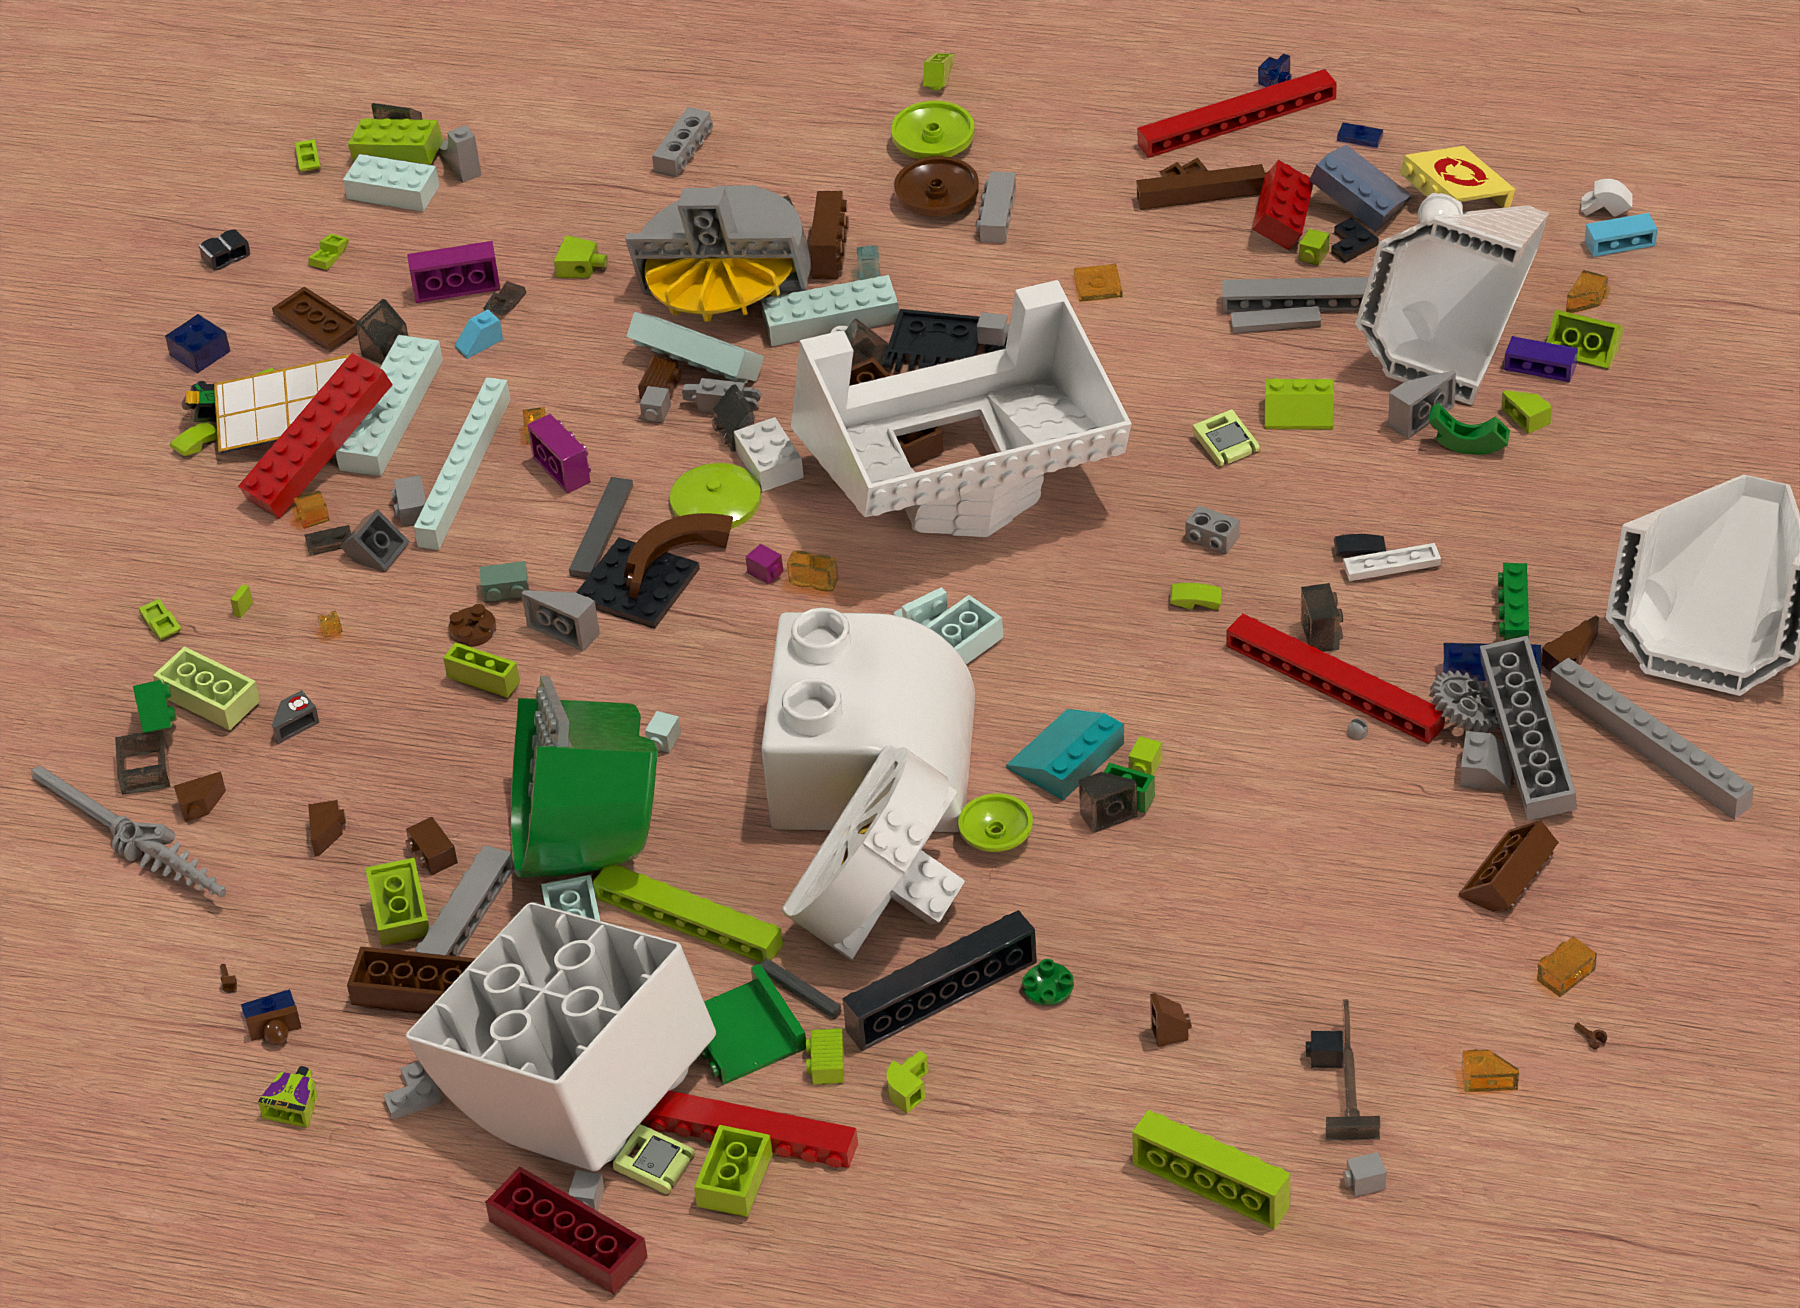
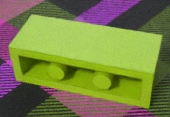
M457 642L454 643L443 657L447 678L507 698L520 683L517 663Z

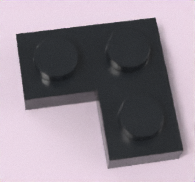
M1349 218L1334 226V233L1343 240L1332 245L1331 252L1346 263L1378 246L1379 238L1354 219Z

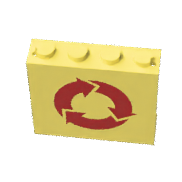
M1465 146L1405 155L1400 174L1426 197L1431 193H1442L1460 202L1490 197L1502 208H1507L1511 206L1516 190Z

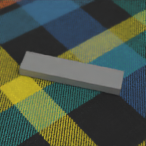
M1319 306L1234 312L1231 313L1233 333L1318 327L1321 326Z

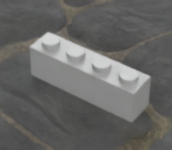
M990 171L989 180H985L984 184L985 193H982L983 207L979 208L980 220H977L976 232L980 233L981 242L1006 243L1016 193L1015 172Z

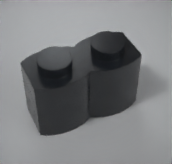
M235 229L222 233L218 238L207 239L199 245L201 258L213 270L223 269L231 262H238L251 254L248 241Z

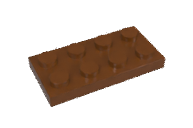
M305 286L272 307L273 315L328 350H331L362 329L360 321Z

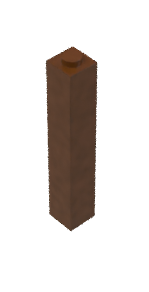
M1262 164L1136 180L1137 200L1140 210L1260 195L1267 172L1264 171Z

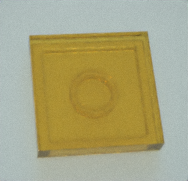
M1117 264L1073 268L1079 302L1123 297Z

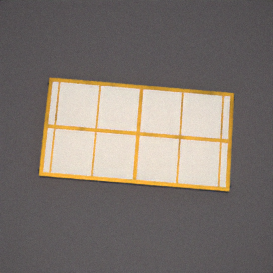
M349 355L214 383L219 453L222 454L276 442Z

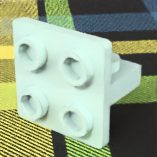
M941 587L903 605L901 609L894 612V615L926 626L948 610L947 592Z

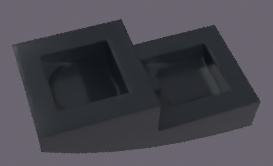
M1346 534L1335 536L1334 538L1336 556L1350 558L1361 556V554L1367 555L1386 551L1384 536Z

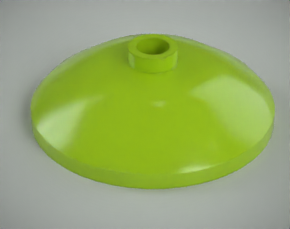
M993 793L979 796L967 803L959 815L958 827L962 838L974 848L988 852H1001L1017 847L1028 838L1033 828V817L1031 810L1022 800L1008 794Z

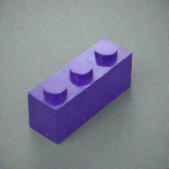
M1512 336L1505 352L1504 370L1570 382L1577 366L1578 348Z

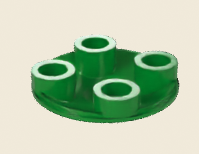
M1043 959L1040 964L1032 967L1022 978L1023 991L1035 1003L1053 1005L1065 1000L1071 994L1074 987V978L1071 972L1063 965L1054 963L1052 959Z

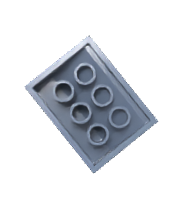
M1348 145L1328 153L1316 165L1309 179L1310 182L1375 232L1413 196Z

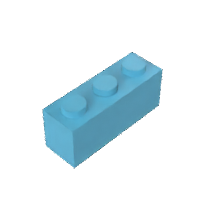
M1649 213L1586 224L1585 242L1593 257L1656 246L1657 227Z

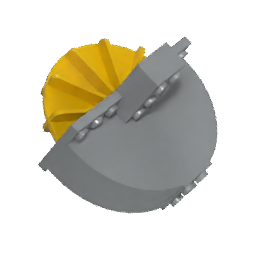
M757 185L683 188L678 201L656 214L640 233H627L625 238L641 291L644 294H652L662 304L668 306L670 313L673 315H678L681 312L702 314L704 321L710 322L713 314L733 311L739 308L742 314L746 315L748 314L747 305L764 298L768 294L777 297L780 294L807 290L811 258L800 217L796 209L785 198L769 190L758 188Z

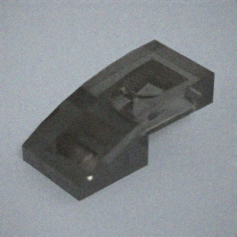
M506 281L499 293L494 292L483 309L503 317L521 301L526 294V289L523 286Z

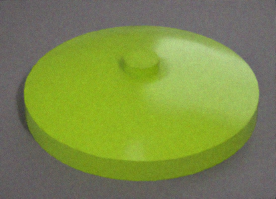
M924 101L910 105L895 116L891 125V137L894 145L902 153L917 159L957 155L971 144L975 134L974 120L970 113L963 107L946 101Z
M711 463L695 467L681 475L670 491L671 510L675 517L697 513L733 516L731 529L742 525L754 516L761 503V489L756 477L745 468L728 463Z

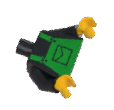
M198 381L191 386L190 391H186V395L181 403L182 408L190 410L193 422H216L214 384Z

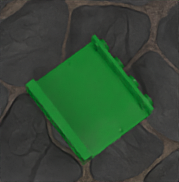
M761 964L751 967L752 981L704 1001L715 1027L716 1035L701 1052L700 1056L703 1060H708L709 1069L713 1077L718 1076L723 1085L806 1049L804 1029Z

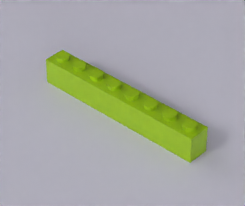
M612 865L605 867L593 881L595 897L600 901L761 963L765 959L772 961L783 946L781 928L775 924L761 921L752 915L743 914L731 907L722 906L712 902L710 899L701 898L686 890L654 880L645 874L628 870L624 866Z

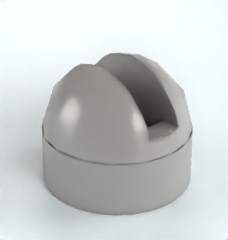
M1355 718L1349 723L1348 735L1352 739L1361 740L1367 736L1368 726L1363 719Z

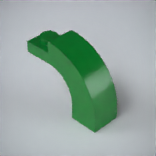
M1439 403L1431 406L1429 423L1437 430L1436 440L1448 449L1464 454L1484 455L1508 446L1510 430L1496 416L1484 423L1470 425L1457 421Z

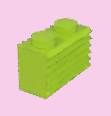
M842 1028L811 1030V1039H806L807 1055L811 1054V1059H806L807 1075H812L813 1084L815 1085L823 1083L837 1084L839 1082L842 1084L844 1082V1041Z

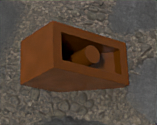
M221 771L174 786L177 801L185 822L209 815L226 792Z
M338 800L308 804L311 842L315 856H320L343 834L342 824H346L344 809H339Z
M1156 993L1150 994L1151 1029L1158 1047L1187 1041L1188 1029L1192 1028L1189 1014H1184L1181 1004Z

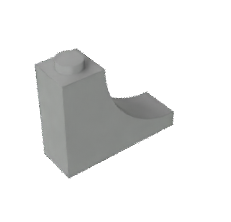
M467 125L447 132L448 139L442 142L438 152L462 182H466L482 176L475 135Z

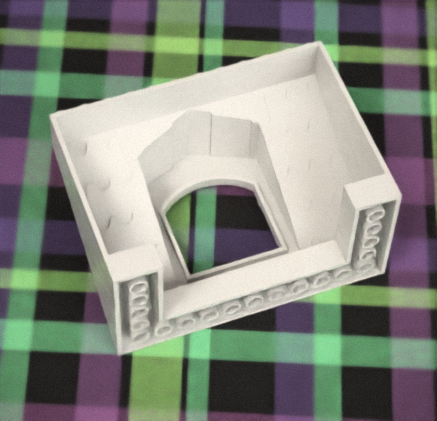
M1058 280L1015 290L1006 349L849 386L853 349L844 330L800 340L791 428L864 517L878 516L885 512L905 508L912 523L913 531L952 534L953 536L988 537L1013 521L1014 517L1037 503L1041 496L1044 473L1055 472L1066 467H1075L1091 461L1095 462L1111 456H1119L1126 452L1132 423ZM980 416L984 429L988 432L997 451L994 454L916 473L910 467L896 436Z

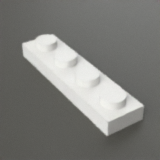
M1435 543L1343 559V566L1349 581L1441 565V557Z

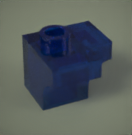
M1283 53L1278 59L1268 57L1258 67V84L1265 87L1291 80L1290 56Z

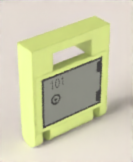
M1232 409L1193 425L1192 433L1218 467L1224 465V460L1229 464L1251 455L1252 451L1255 453L1260 449L1258 442Z
M639 1124L614 1160L613 1170L664 1194H669L672 1189L671 1185L675 1186L690 1164V1159L694 1157L695 1151L687 1145ZM638 1143L641 1149L633 1159L629 1155Z

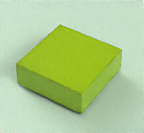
M243 584L230 599L233 613L236 617L242 618L253 604L250 588Z

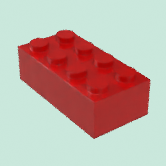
M1278 160L1264 177L1252 230L1289 250L1303 234L1313 183L1309 181L1310 177Z

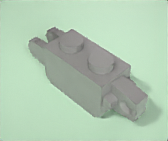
M701 378L700 384H684L682 389L683 400L697 403L698 410L702 413L738 417L742 410H756L759 404L758 401H760L762 396L760 390L747 388L745 383L705 378Z

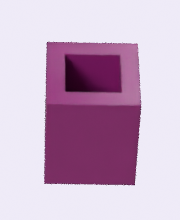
M759 544L745 556L747 573L766 584H770L784 572L782 555L763 544Z

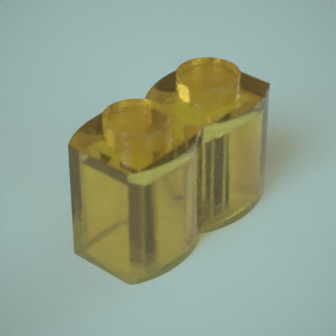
M800 550L792 551L787 561L789 583L798 587H812L824 592L833 591L838 581L835 558L827 555H813L812 553Z

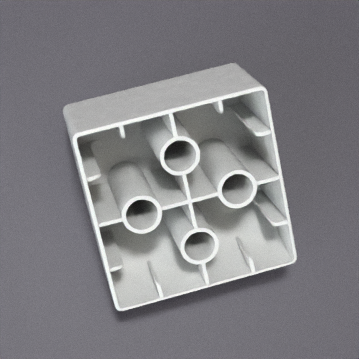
M822 607L810 609L806 612H785L780 615L761 747L772 828L779 830H832L883 748L892 745L896 749L907 748L947 776L949 786L956 790L957 794L933 832H959L958 818L967 803L976 696L974 683L968 667L950 643L923 624L890 614L840 613L834 609Z
M528 903L406 1033V1038L419 1062L442 1092L464 1114L486 1131L517 1147L587 1170L598 1171L605 1163L612 1161L618 1156L625 1146L629 1135L668 1090L674 1089L683 1082L688 1073L689 1066L714 1039L716 1030L680 943L541 904Z

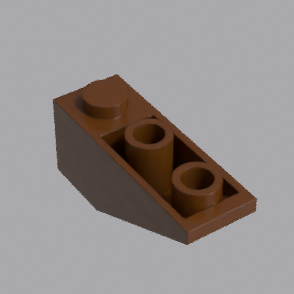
M1595 615L1589 620L1583 621L1574 629L1566 631L1552 642L1546 643L1542 647L1541 665L1551 672L1554 667L1570 658L1581 666L1598 636L1599 617Z

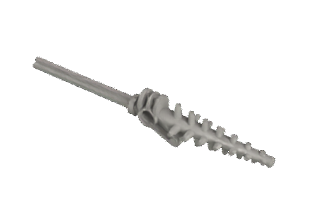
M39 765L37 769H32V778L109 827L114 836L112 849L116 853H119L129 861H134L144 852L145 854L139 865L142 868L154 858L156 860L151 871L156 872L162 864H165L166 867L162 874L165 877L172 870H175L177 873L174 880L177 882L185 876L188 878L186 881L188 886L195 882L199 884L197 889L200 891L206 888L209 890V894H216L219 897H223L226 894V887L220 886L215 882L217 878L206 876L208 871L206 868L203 867L201 871L196 868L198 860L194 859L191 863L186 861L190 853L189 851L185 850L181 856L177 855L181 843L177 841L170 849L165 846L172 843L175 839V832L163 824L137 823L125 816H117L44 767Z

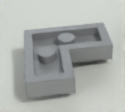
M419 1061L400 1067L407 1087L383 1095L393 1120L442 1102L435 1082Z

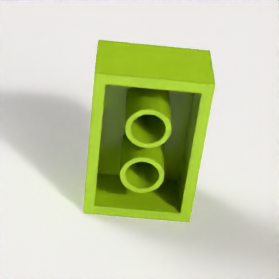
M719 1125L694 1186L697 1207L748 1217L773 1155L770 1135Z

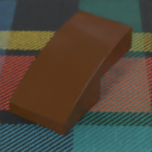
M1196 158L1183 166L1176 162L1159 171V173L1164 177L1208 170L1199 158Z

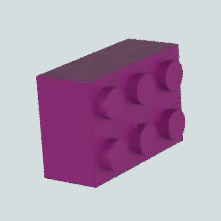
M548 414L527 425L533 459L567 494L591 483L589 474L591 468L587 461L588 450L583 443L580 444L571 431L568 432L564 428L560 420H556L551 414Z

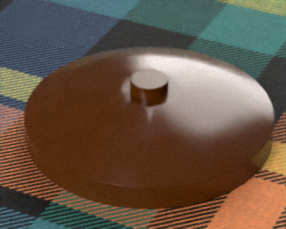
M943 156L927 157L916 160L900 170L894 181L895 197L902 207L915 214L923 216L950 215L965 209L976 199L979 192V179L976 171L964 161Z

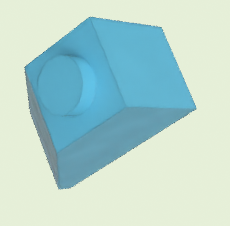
M489 310L470 318L455 343V348L468 359L502 341L503 335L500 320Z

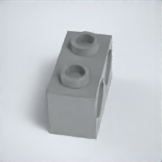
M1198 505L1185 522L1186 539L1227 554L1240 537V520Z

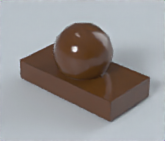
M296 1005L246 1018L251 1041L265 1038L268 1043L279 1045L288 1038L289 1031L302 1028Z

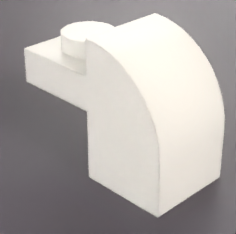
M1600 179L1595 181L1594 191H1589L1582 197L1581 211L1587 216L1605 207L1613 217H1616L1632 208L1633 194L1623 183L1617 180Z

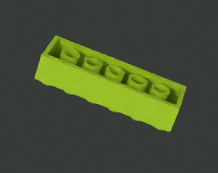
M1150 1110L1145 1113L1132 1131L1133 1165L1274 1230L1290 1208L1291 1174L1281 1167L1270 1165L1256 1156H1250L1239 1151L1234 1146L1226 1145L1209 1135L1199 1133L1185 1124H1179L1168 1119L1163 1114H1157Z

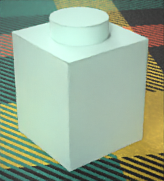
M656 711L645 730L646 738L653 740L659 751L670 753L680 736L679 716Z

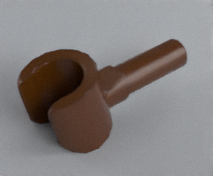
M221 964L223 991L237 990L236 976H229L226 964Z
M1578 1022L1574 1026V1028L1590 1039L1589 1044L1593 1049L1600 1047V1041L1604 1044L1607 1041V1034L1603 1030L1598 1029L1592 1032Z

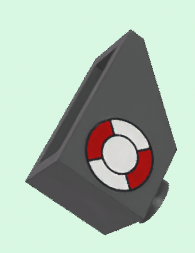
M302 690L282 700L272 723L277 744L320 723L316 706Z

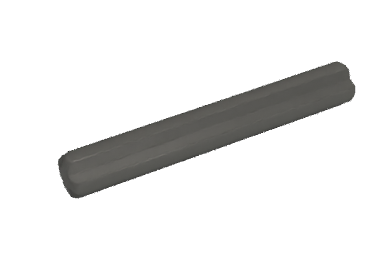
M765 959L761 962V966L771 979L832 1018H836L841 1013L840 1004L770 959Z

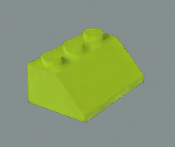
M1555 309L1547 343L1578 348L1577 361L1609 369L1619 350L1624 327L1619 324Z
M1266 379L1265 429L1333 430L1334 379Z

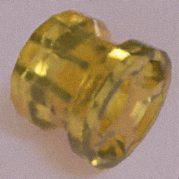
M335 610L331 611L329 615L317 616L324 638L329 637L332 633L339 634L343 632L340 619Z

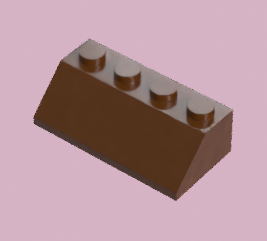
M1542 820L1508 830L1458 893L1459 896L1492 912L1502 909L1509 910L1516 904V898L1519 894L1529 887L1528 883L1532 877L1539 874L1542 864L1553 856V850L1559 842Z

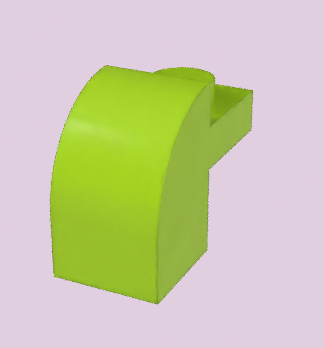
M919 1050L912 1057H908L903 1065L893 1060L887 1069L889 1098L893 1104L907 1114L925 1099L924 1081L921 1078L929 1072L928 1057Z

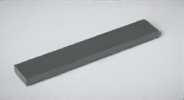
M616 477L610 478L569 568L571 576L588 578L598 565L633 488V480Z

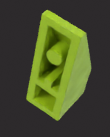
M934 53L925 60L923 86L929 87V90H941V87H945L950 76L955 54Z

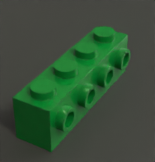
M1503 563V572H1498V587H1502V589L1498 590V603L1503 605L1499 606V620H1503V623H1499V637H1503V641L1524 636L1529 638L1527 563Z

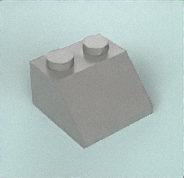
M1466 731L1460 787L1510 792L1513 769L1506 745L1491 733Z

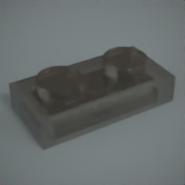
M345 525L304 534L309 556L341 549L340 546L351 534L350 526Z

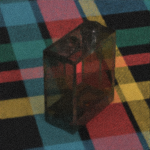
M163 729L115 737L117 776L122 795L171 787L168 746ZM160 751L161 764L127 770L126 757Z

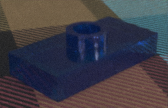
M1343 122L1337 134V141L1378 148L1384 129Z
M290 989L241 1004L245 1020L251 1016L295 1006Z

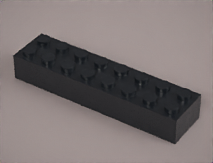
M1017 910L967 936L961 937L945 947L939 948L923 958L917 959L901 969L895 970L879 980L873 981L856 992H851L842 998L847 1034L859 1049L864 1051L1037 963L1035 928Z

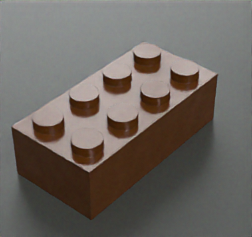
M817 191L809 245L813 279H838L839 270H843V257L841 256H845V243H847V230L845 229H849V217L845 215L848 205L847 200L843 199V191Z

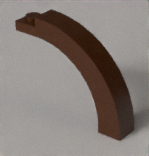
M712 513L688 514L666 520L647 531L634 545L626 563L623 577L628 578L626 587H630L628 597L638 598L641 582L647 568L662 554L688 545H713L726 548L733 516Z

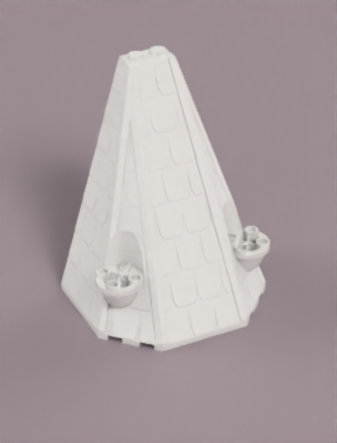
M1431 193L1419 207L1418 220L1420 224L1379 242L1355 324L1359 331L1362 330L1368 340L1367 345L1373 355L1378 357L1381 362L1382 370L1386 377L1406 382L1453 370L1456 372L1455 400L1472 405L1537 253L1549 213L1526 205L1469 211L1463 215V206L1460 201L1446 194Z
M1743 474L1625 523L1622 526L1605 617L1610 625H1614L1621 635L1620 639L1628 651L1634 654L1645 674L1741 696L1757 684L1763 683L1775 676L1779 671L1798 662L1800 659V513L1789 484Z

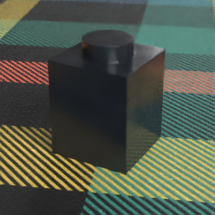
M1311 1031V1041H1306L1305 1045L1306 1057H1311V1068H1343V1031Z

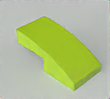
M315 139L295 142L300 172L321 168Z
M332 233L319 241L320 249L308 257V265L327 270L341 256L349 243V238Z
M207 422L200 423L181 433L170 443V447L183 456L201 452L202 443L218 439L217 428Z
M1175 583L1171 586L1170 604L1190 610L1193 609L1195 604L1218 610L1221 605L1222 588L1201 583Z
M160 598L139 608L140 615L160 640L181 631L180 625L171 611H167Z

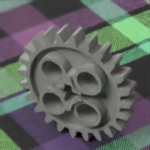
M1448 671L1447 674L1442 672L1440 676L1437 675L1429 689L1431 690L1429 696L1432 697L1431 703L1437 704L1435 709L1443 711L1442 717H1449L1450 723L1457 722L1458 728L1465 726L1467 731H1470L1472 728L1475 732L1482 730L1484 733H1488L1489 730L1494 732L1500 726L1489 688L1485 686V681L1480 683L1476 676L1472 679L1468 673L1462 676L1459 671H1456L1455 674Z

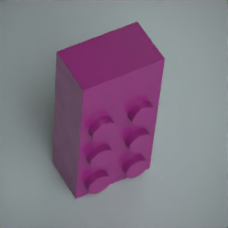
M493 241L407 254L415 303L501 290Z

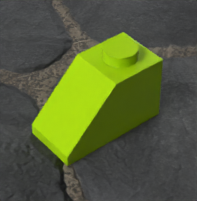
M1508 390L1502 392L1501 409L1528 434L1551 424L1552 406L1540 395Z

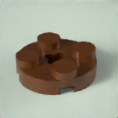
M475 604L472 607L454 612L449 617L450 636L457 643L461 641L467 643L468 646L482 645L492 638L494 630L496 632L495 617L482 604Z

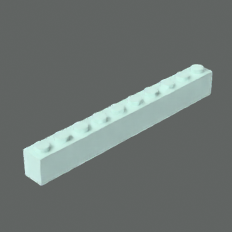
M486 377L414 526L418 547L440 550L511 400L507 380Z

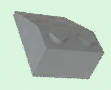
M1452 370L1406 381L1397 388L1392 389L1389 393L1388 427L1409 439L1430 424L1431 406L1439 403L1446 411L1455 407L1456 372Z
M524 590L521 593L527 627L581 651H584L600 635L595 601L591 598L573 592Z

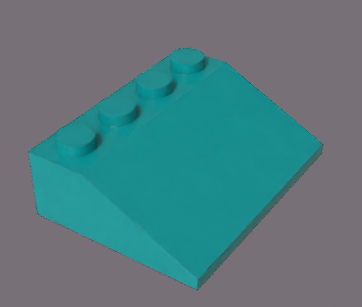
M1066 709L1006 764V768L1057 798L1064 800L1124 745V724L1105 713Z

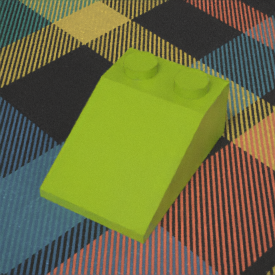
M415 857L366 867L365 870L381 946L425 937L429 923Z

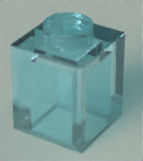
M878 245L857 247L859 280L880 276Z

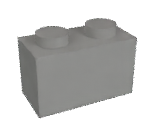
M421 475L394 480L395 489L391 490L393 502H398V504L394 505L396 518L401 517L402 526L416 524L426 503Z

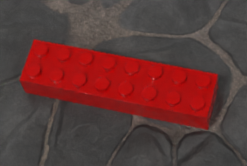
M352 352L238 485L247 500L280 519L392 387L393 384L384 370Z

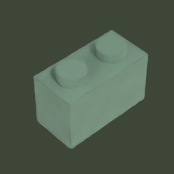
M526 561L479 567L484 602L522 598L521 593L524 590L529 591Z

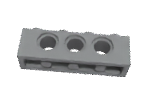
M691 107L686 108L652 155L654 172L677 177L685 169L689 159L694 156L699 145H702L707 134L712 131L713 121H711L709 111Z

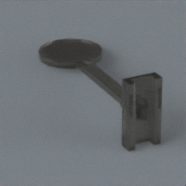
M1342 999L1346 1110L1344 1111V1117H1326V1140L1380 1139V1116H1360V1111L1357 1109L1354 1054L1350 1045L1348 999Z

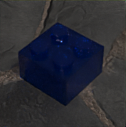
M199 314L165 335L169 355L197 374L231 352L226 331Z

